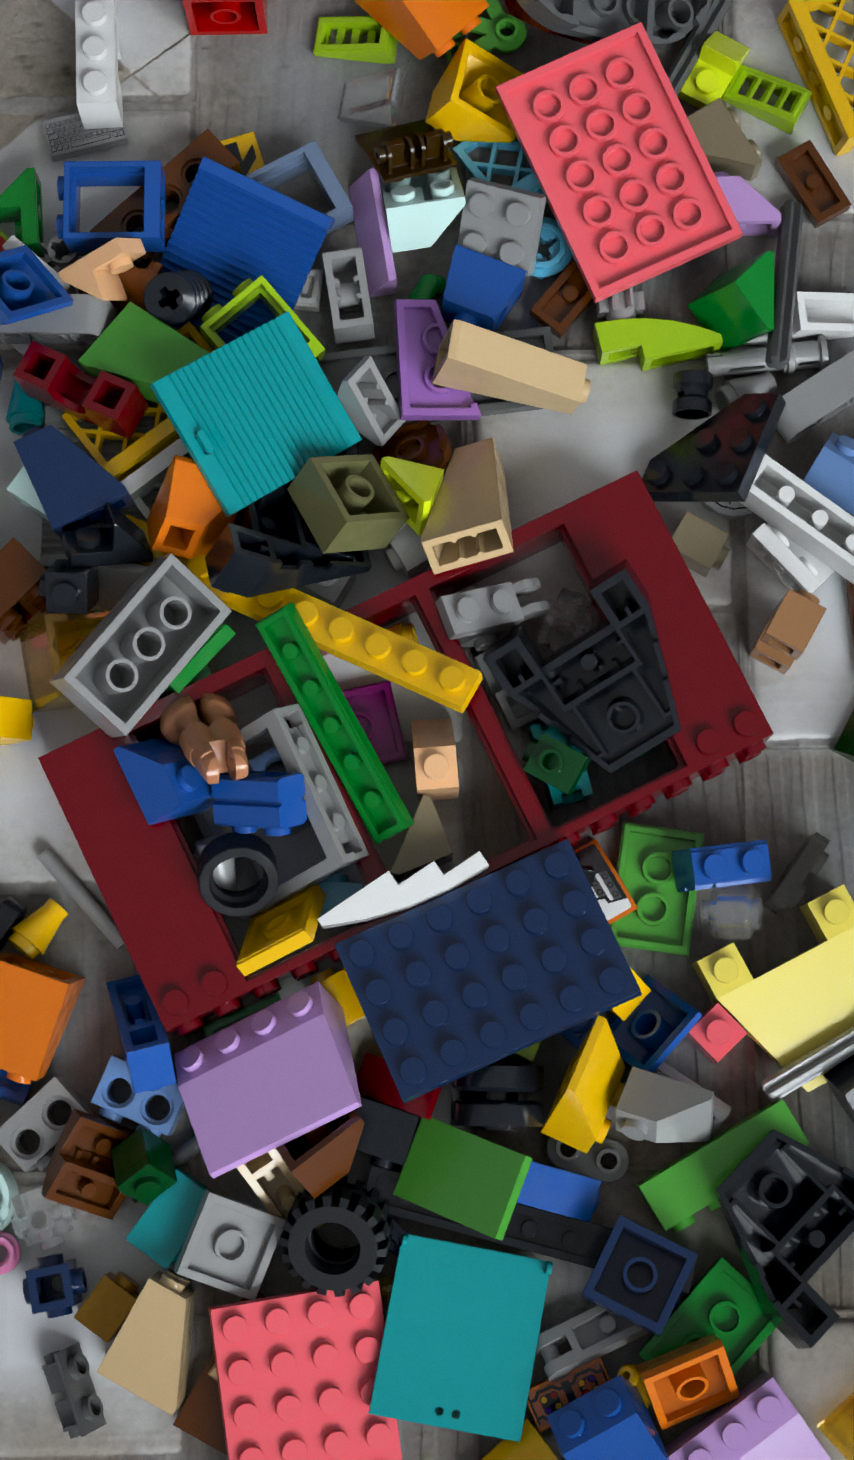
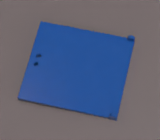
M203 156L160 264H163V272L192 269L206 277L213 289V301L210 309L217 304L224 307L235 298L232 292L243 281L250 278L254 282L263 275L287 305L294 310L326 234L332 228L335 218ZM260 298L218 333V335L227 344L275 319L276 316ZM202 317L190 321L200 335V326L204 323L201 320ZM189 321L170 325L180 329Z

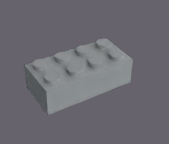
M172 553L156 558L49 682L109 737L127 736L232 610Z

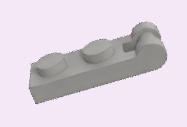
M596 1306L540 1333L536 1354L542 1355L546 1363L544 1371L550 1382L563 1379L571 1371L650 1332L600 1306ZM568 1341L572 1350L560 1355L557 1347Z

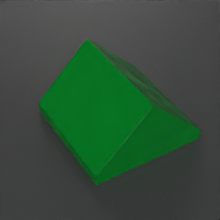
M766 251L720 274L687 305L703 328L722 335L721 351L726 352L774 330V252Z

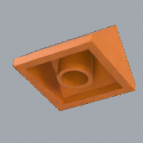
M714 1333L635 1366L661 1430L740 1397L721 1339Z

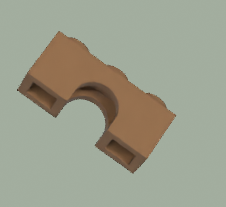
M789 589L771 613L749 656L785 674L790 669L794 660H797L804 652L827 608L819 605L820 600L815 595L798 589L796 592Z

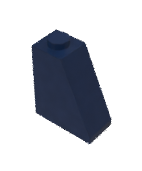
M51 424L46 427H32L22 434V438L13 442L52 529L61 539L63 531L78 530L103 520L105 502H109L119 511L135 505L133 497L122 483Z

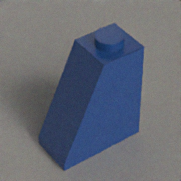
M532 1160L517 1203L590 1222L592 1214L597 1209L600 1201L599 1189L601 1181Z

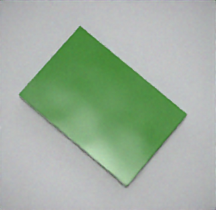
M627 822L622 823L616 872L638 909L610 924L620 947L689 956L697 890L677 892L672 851L703 847L704 833Z
M422 1117L393 1195L502 1241L533 1158L433 1117L430 1120Z

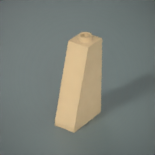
M454 319L438 346L432 384L572 415L581 403H586L591 381L585 379L587 364Z
M493 437L454 449L421 536V543L434 575L514 552L505 469Z

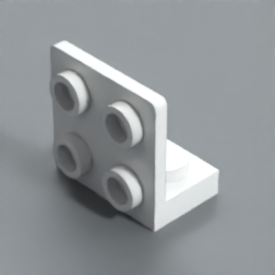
M763 523L752 533L746 543V546L788 589L795 592L801 589L812 593L835 572L769 523L767 525Z

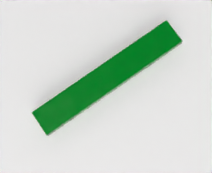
M294 603L284 605L257 622L255 626L375 844L377 845L414 825L415 823Z

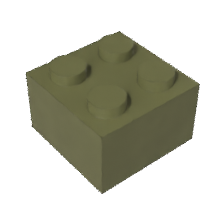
M373 454L310 457L287 488L323 554L384 549L410 518Z

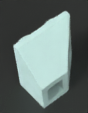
M456 167L386 184L379 178L392 253L431 247L466 204Z

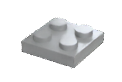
M473 177L468 179L465 192L466 204L462 212L458 245L526 270V276L532 275L535 270L547 195Z
M206 1189L173 1270L176 1274L249 1300L256 1299L286 1219Z

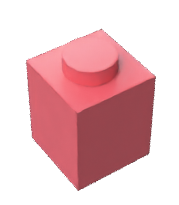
M714 1003L702 1013L703 1016L686 1034V1037L712 1063H718L747 1032L719 1003Z

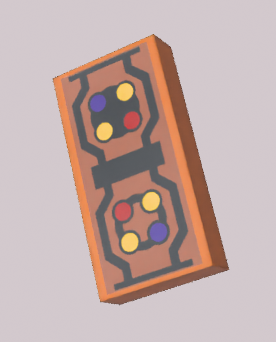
M600 1357L571 1371L569 1375L561 1380L550 1382L547 1378L530 1386L527 1404L539 1432L550 1428L547 1415L610 1380Z

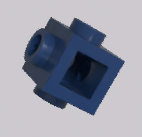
M63 1253L37 1258L38 1266L25 1271L26 1278L23 1279L25 1301L27 1304H31L32 1314L47 1312V1318L72 1314V1306L82 1302V1293L87 1292L84 1268H77L76 1258L64 1261ZM55 1276H61L63 1291H56L52 1287V1279Z

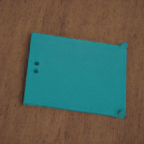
M289 311L150 385L226 517L295 479L310 457L335 456L362 440Z
M402 1233L368 1413L520 1442L548 1279L552 1273L553 1262Z

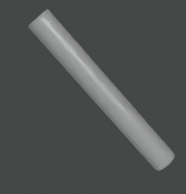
M50 848L42 852L37 859L117 950L125 946L114 920Z

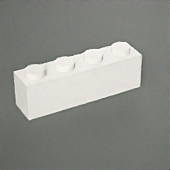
M765 454L746 501L740 503L854 584V517Z

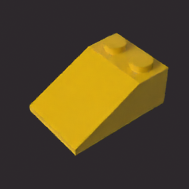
M600 1015L597 1016L573 1056L541 1130V1133L586 1154L595 1141L600 1144L603 1143L612 1122L605 1118L610 1105L616 1108L625 1086L620 1080L626 1067L606 1018Z

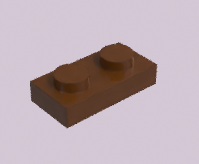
M811 140L776 158L774 165L796 200L802 203L804 212L815 229L849 210L851 206L850 201Z
M575 260L567 266L530 309V316L544 327L550 326L551 333L559 339L562 338L593 302V298Z

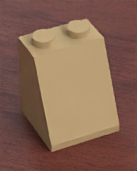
M168 1269L166 1273L158 1271L148 1278L97 1373L172 1416L184 1401L187 1393L196 1291L188 1287L189 1279L176 1274L174 1270Z

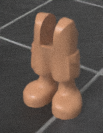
M215 693L203 694L199 703L200 720L197 708L189 696L179 698L166 708L160 720V730L164 739L169 743L180 745L186 759L196 767L199 774L208 784H218L219 773L229 772L233 781L246 778L249 772V763L245 753L246 744L236 724L238 720L237 713L230 701Z

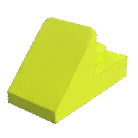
M715 31L702 45L699 59L680 90L679 98L699 109L718 98L722 100L737 70L748 55L750 48Z

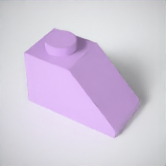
M714 172L743 232L742 236L776 235L781 223V212L741 176H729L726 172Z

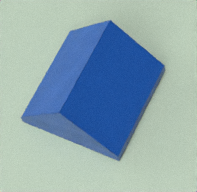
M648 974L642 981L651 989V992L625 1021L613 1014L607 1022L624 1064L630 1069L633 1066L654 1073L703 1015Z

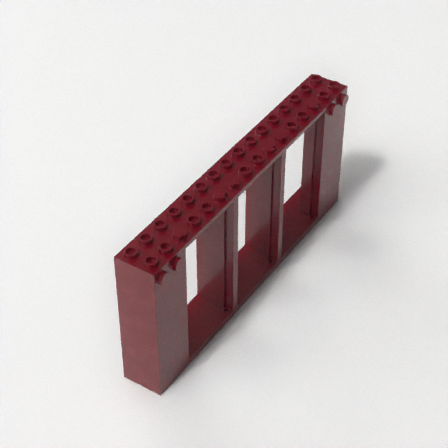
M638 471L632 472L512 530L514 549L512 553L435 575L432 569L345 610L382 628L417 612L436 652L472 667L459 640H449L435 601L441 596L454 594L560 542L568 554L602 622L606 621L607 617L589 592L590 583L593 579L618 563L627 559L649 593L682 728L681 731L663 741L676 768L558 826H552L480 684L465 710L528 835V840L487 860L489 868L453 890L566 839L569 840L573 847L581 840L579 835L591 830L593 836H596L614 827L615 823L619 821L617 817L626 812L632 818L652 808L651 805L656 803L654 798L664 794L666 800H669L687 791L688 787L693 785L691 780L699 776L703 782H706L724 773V769L730 767L729 762L737 759L740 765L759 756L761 751L767 748L765 742L774 734ZM268 648L184 687L179 694L174 692L155 701L127 736L111 738L99 728L38 758L165 1031L178 1032L180 1036L184 1035V1037L206 1027L207 1024L204 1019L214 1014L224 1018L243 1009L242 1000L252 995L261 1000L280 991L282 988L279 982L293 976L294 980L300 981L319 971L317 964L330 957L334 963L341 961L334 944L411 910L408 909L372 921L358 923L256 974L244 976L236 967L240 951L223 915L208 906L199 892L197 861L178 820L173 819L148 825L113 750L118 746L148 741L161 735L160 720L163 712L169 705L181 697L189 696L193 700L199 716V703L203 694L215 693L231 701L268 683L279 707L298 704ZM319 649L320 652H321V654H322V656H325V655L329 654V653H327V652H325V651ZM287 720L289 728H292L289 721ZM311 727L369 853V856L356 863L367 886L386 873L387 870L355 805Z

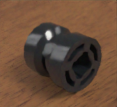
M693 369L674 373L673 388L677 391L678 397L672 402V415L685 420H700L710 417L712 415V401L708 398L709 391L713 388V375L707 371Z

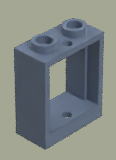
M316 140L246 175L274 189L309 171L331 210L325 214L335 218V222L327 234L354 221L353 205Z

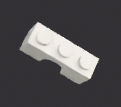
M75 0L76 104L84 130L123 127L122 90L117 59H122L121 25L115 0Z

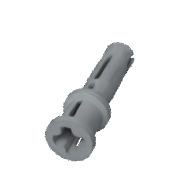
M825 335L817 336L816 340L791 342L790 362L785 365L782 373L793 375L795 370L819 368L821 371L829 365V356ZM767 347L705 353V369L713 377L779 371L766 365Z

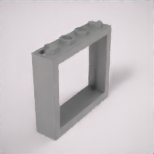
M299 704L272 709L240 731L246 746L269 732L287 772H297L304 775L305 795L303 800H306L307 816L327 859L279 885L273 900L268 905L251 915L240 916L242 921L252 918L307 888L323 882L369 856ZM287 720L289 721V723H290V725H291V727H292V728H290V729H289V727H288V725H287V722H286ZM213 806L205 812L194 814L204 838L232 833V826H219L214 823ZM343 844H346L349 853H346ZM245 857L235 858L238 891L253 887L260 879L251 859Z

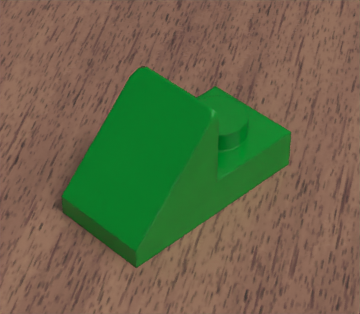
M26 168L0 195V223L15 222L16 238L41 258L45 257V252L41 246V243H44L41 182L35 168Z

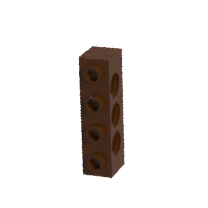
M206 129L163 167L166 175V202L174 201L179 203L173 211L165 212V247H167L171 234L174 231V226L177 224V219L183 209V204L186 202V197L192 187L189 183L195 178L203 156L242 174L240 162L209 129ZM144 186L139 187L94 226L90 232H133L138 227H144ZM146 252L145 255L133 261L134 265L138 268H146L156 252Z

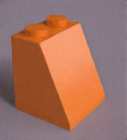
M354 0L419 60L434 53L436 58L446 53L456 44L452 37L459 31L464 36L482 22L478 15L490 6L486 0Z
M10 951L0 953V1069L7 1071L6 1077L22 1084H30L31 1080L38 1081L45 1077L81 992L85 977L36 960L32 961L25 956Z

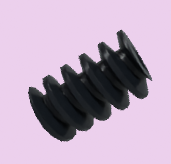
M192 269L163 272L156 275L147 284L144 292V303L148 313L167 324H178L200 318L210 309L213 301V289L209 280L201 273Z

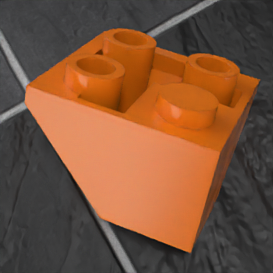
M174 455L146 520L151 550L193 559L209 552L227 524H233L239 511L226 517L193 459Z

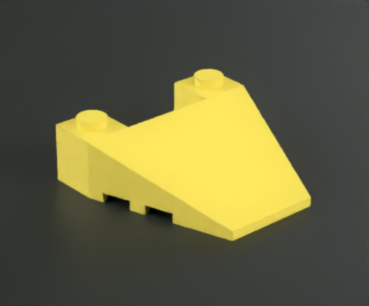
M844 884L800 906L819 944L753 979L734 942L692 963L710 1000L713 1003H719L747 1032L746 1035L752 1038L781 1068L786 1067L854 1026V902ZM823 1074L801 1087L806 1092H810L827 1082Z

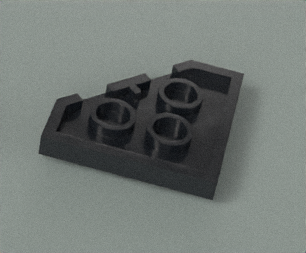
M744 394L653 457L642 478L653 502H745L786 402L781 394Z

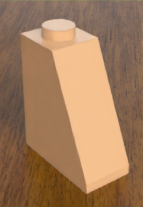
M452 718L411 721L418 802L421 801L423 794L431 797L432 801L458 799L459 779Z

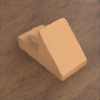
M116 237L59 271L58 274L60 280L104 301H126L127 295L119 274L133 268V261L145 255L146 251L141 238Z

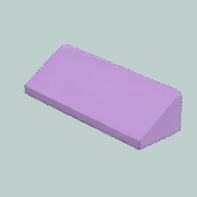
M371 168L349 187V195L353 205L358 247H362L369 297L372 298L396 294L397 278L379 176L376 170Z

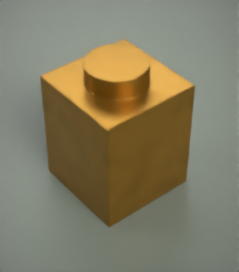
M111 1271L102 1277L73 1318L108 1343L121 1329L140 1295L137 1292L139 1284L121 1271L117 1275Z

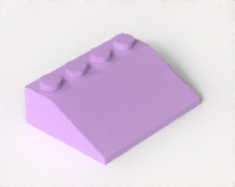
M318 981L174 1054L178 1088L208 1173L212 1178H216L362 1106L343 1007Z
M766 1371L739 1390V1398L718 1406L664 1447L670 1460H831L780 1386Z

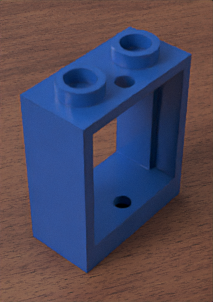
M161 160L64 161V176H58L57 179L59 201H63V214L57 215L56 228L58 239L64 240L69 253H91L116 237L141 238L146 252H165L166 175ZM144 186V232H80L81 187Z

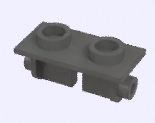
M79 1342L61 1351L58 1350L43 1356L45 1365L42 1366V1369L44 1370L51 1394L65 1390L67 1398L55 1402L63 1426V1432L68 1431L70 1439L78 1436H86L107 1424L103 1415V1404L96 1394L89 1373L88 1360L83 1355Z

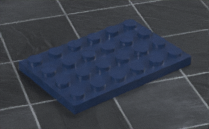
M568 839L334 944L404 1103L641 996V990Z

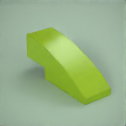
M652 318L617 319L598 322L594 324L592 334L599 365L638 357L641 371L704 358L705 353L719 352L723 343L720 333L678 321Z

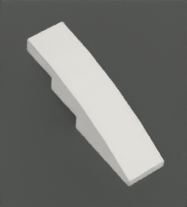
M480 851L446 874H443L435 861H433L399 885L391 873L387 871L317 920L324 929L368 922L402 912L452 891L489 868V864Z

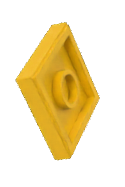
M318 884L313 885L251 918L236 967L244 976L313 942L319 923L317 919L321 916L326 894Z

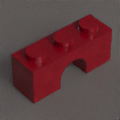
M34 341L29 345L13 373V377L27 396L129 440L149 406L137 385L102 370L97 378L92 377L74 366L67 355Z

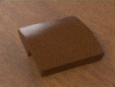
M74 1109L51 1157L43 1183L42 1196L46 1199L113 1220L126 1196L119 1191L114 1182L115 1172L111 1150L134 1133L135 1130Z

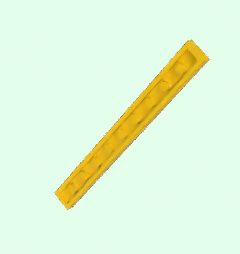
M126 514L125 516L144 531L151 548L147 523ZM152 550L153 561L156 558L168 555L167 553ZM208 552L193 559L175 556L230 609L260 621L284 605L293 602L319 649L462 714L483 680L481 671L297 589L291 588L253 597H244L213 588L210 585L205 561ZM152 562L132 563V564H138V565H143V566H150Z

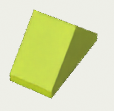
M390 456L381 458L380 468L410 517L406 523L421 536L443 481L444 469Z

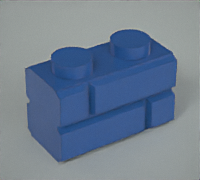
M249 770L246 778L233 781L229 772L219 774L218 784H211L212 798L215 799L213 803L214 823L219 826H232V832L249 834L257 832V828H265L266 836H283L291 833V827L304 824L307 820L306 800H303L305 795L304 775L301 773Z
M766 839L672 851L677 892L771 881L772 873Z

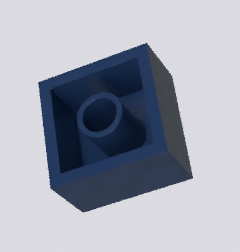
M620 1215L585 1286L582 1298L660 1337L698 1254Z

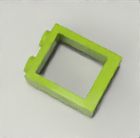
M263 275L254 282L250 278L243 281L232 292L235 298L224 307L220 304L215 305L201 319L204 322L200 326L201 336L213 350H216L225 345V342L219 337L218 333L261 298L276 317L289 311L317 362L324 358L325 348Z

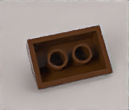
M355 1109L276 1149L291 1173L315 1199L349 1173L365 1122Z

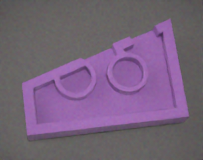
M396 299L393 307L400 420H479L482 414L477 402L474 403L470 392L432 384L438 346L447 332V327L436 300Z

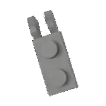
M538 577L523 579L514 584L506 582L445 595L435 601L449 640L516 626L524 620L542 616L551 610L548 602L545 600L530 603L523 607L519 605L517 597L532 594L542 587Z

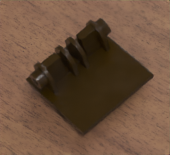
M426 119L358 134L355 135V140L383 183L386 184L457 167L458 163L448 150L454 143L452 133L450 131L444 132L441 128L434 130L431 125L425 122Z

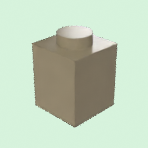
M686 511L672 536L687 567L705 578L711 567L717 570L720 569L731 550L724 546L730 534Z

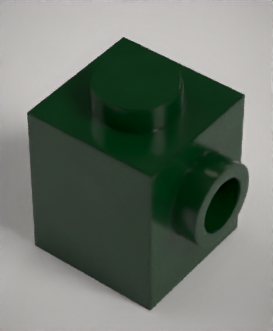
M543 733L539 740L533 738L527 746L522 760L527 762L523 771L572 796L591 758Z
M142 1126L111 1150L115 1172L114 1182L119 1191L125 1196H131L141 1203L148 1205L177 1182L170 1144Z

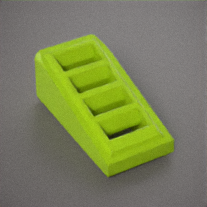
M371 16L318 17L313 48L315 56L378 64L395 63L398 40ZM331 30H337L335 44H330ZM347 32H352L350 44H346ZM363 34H368L367 43H362Z
M741 64L722 100L791 135L806 109L813 92L798 84ZM747 80L752 84L746 95L738 94L744 81ZM759 87L765 89L760 101L752 99ZM772 94L779 97L774 106L767 104ZM786 101L792 103L789 111L782 110Z

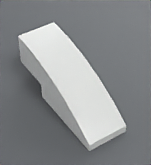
M796 291L792 342L816 340L819 335H825L826 340L854 337V293ZM768 333L743 345H767Z

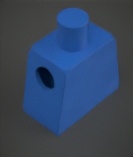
M456 244L442 300L441 315L443 320L452 323L454 319L496 332L520 298L527 271Z

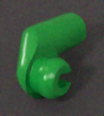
M433 273L421 276L409 294L408 299L433 300L434 297H440L445 291V279L440 275L435 276Z

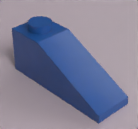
M140 975L107 982V989L134 1093L155 1091L164 1086L175 1084V1072L166 1032Z

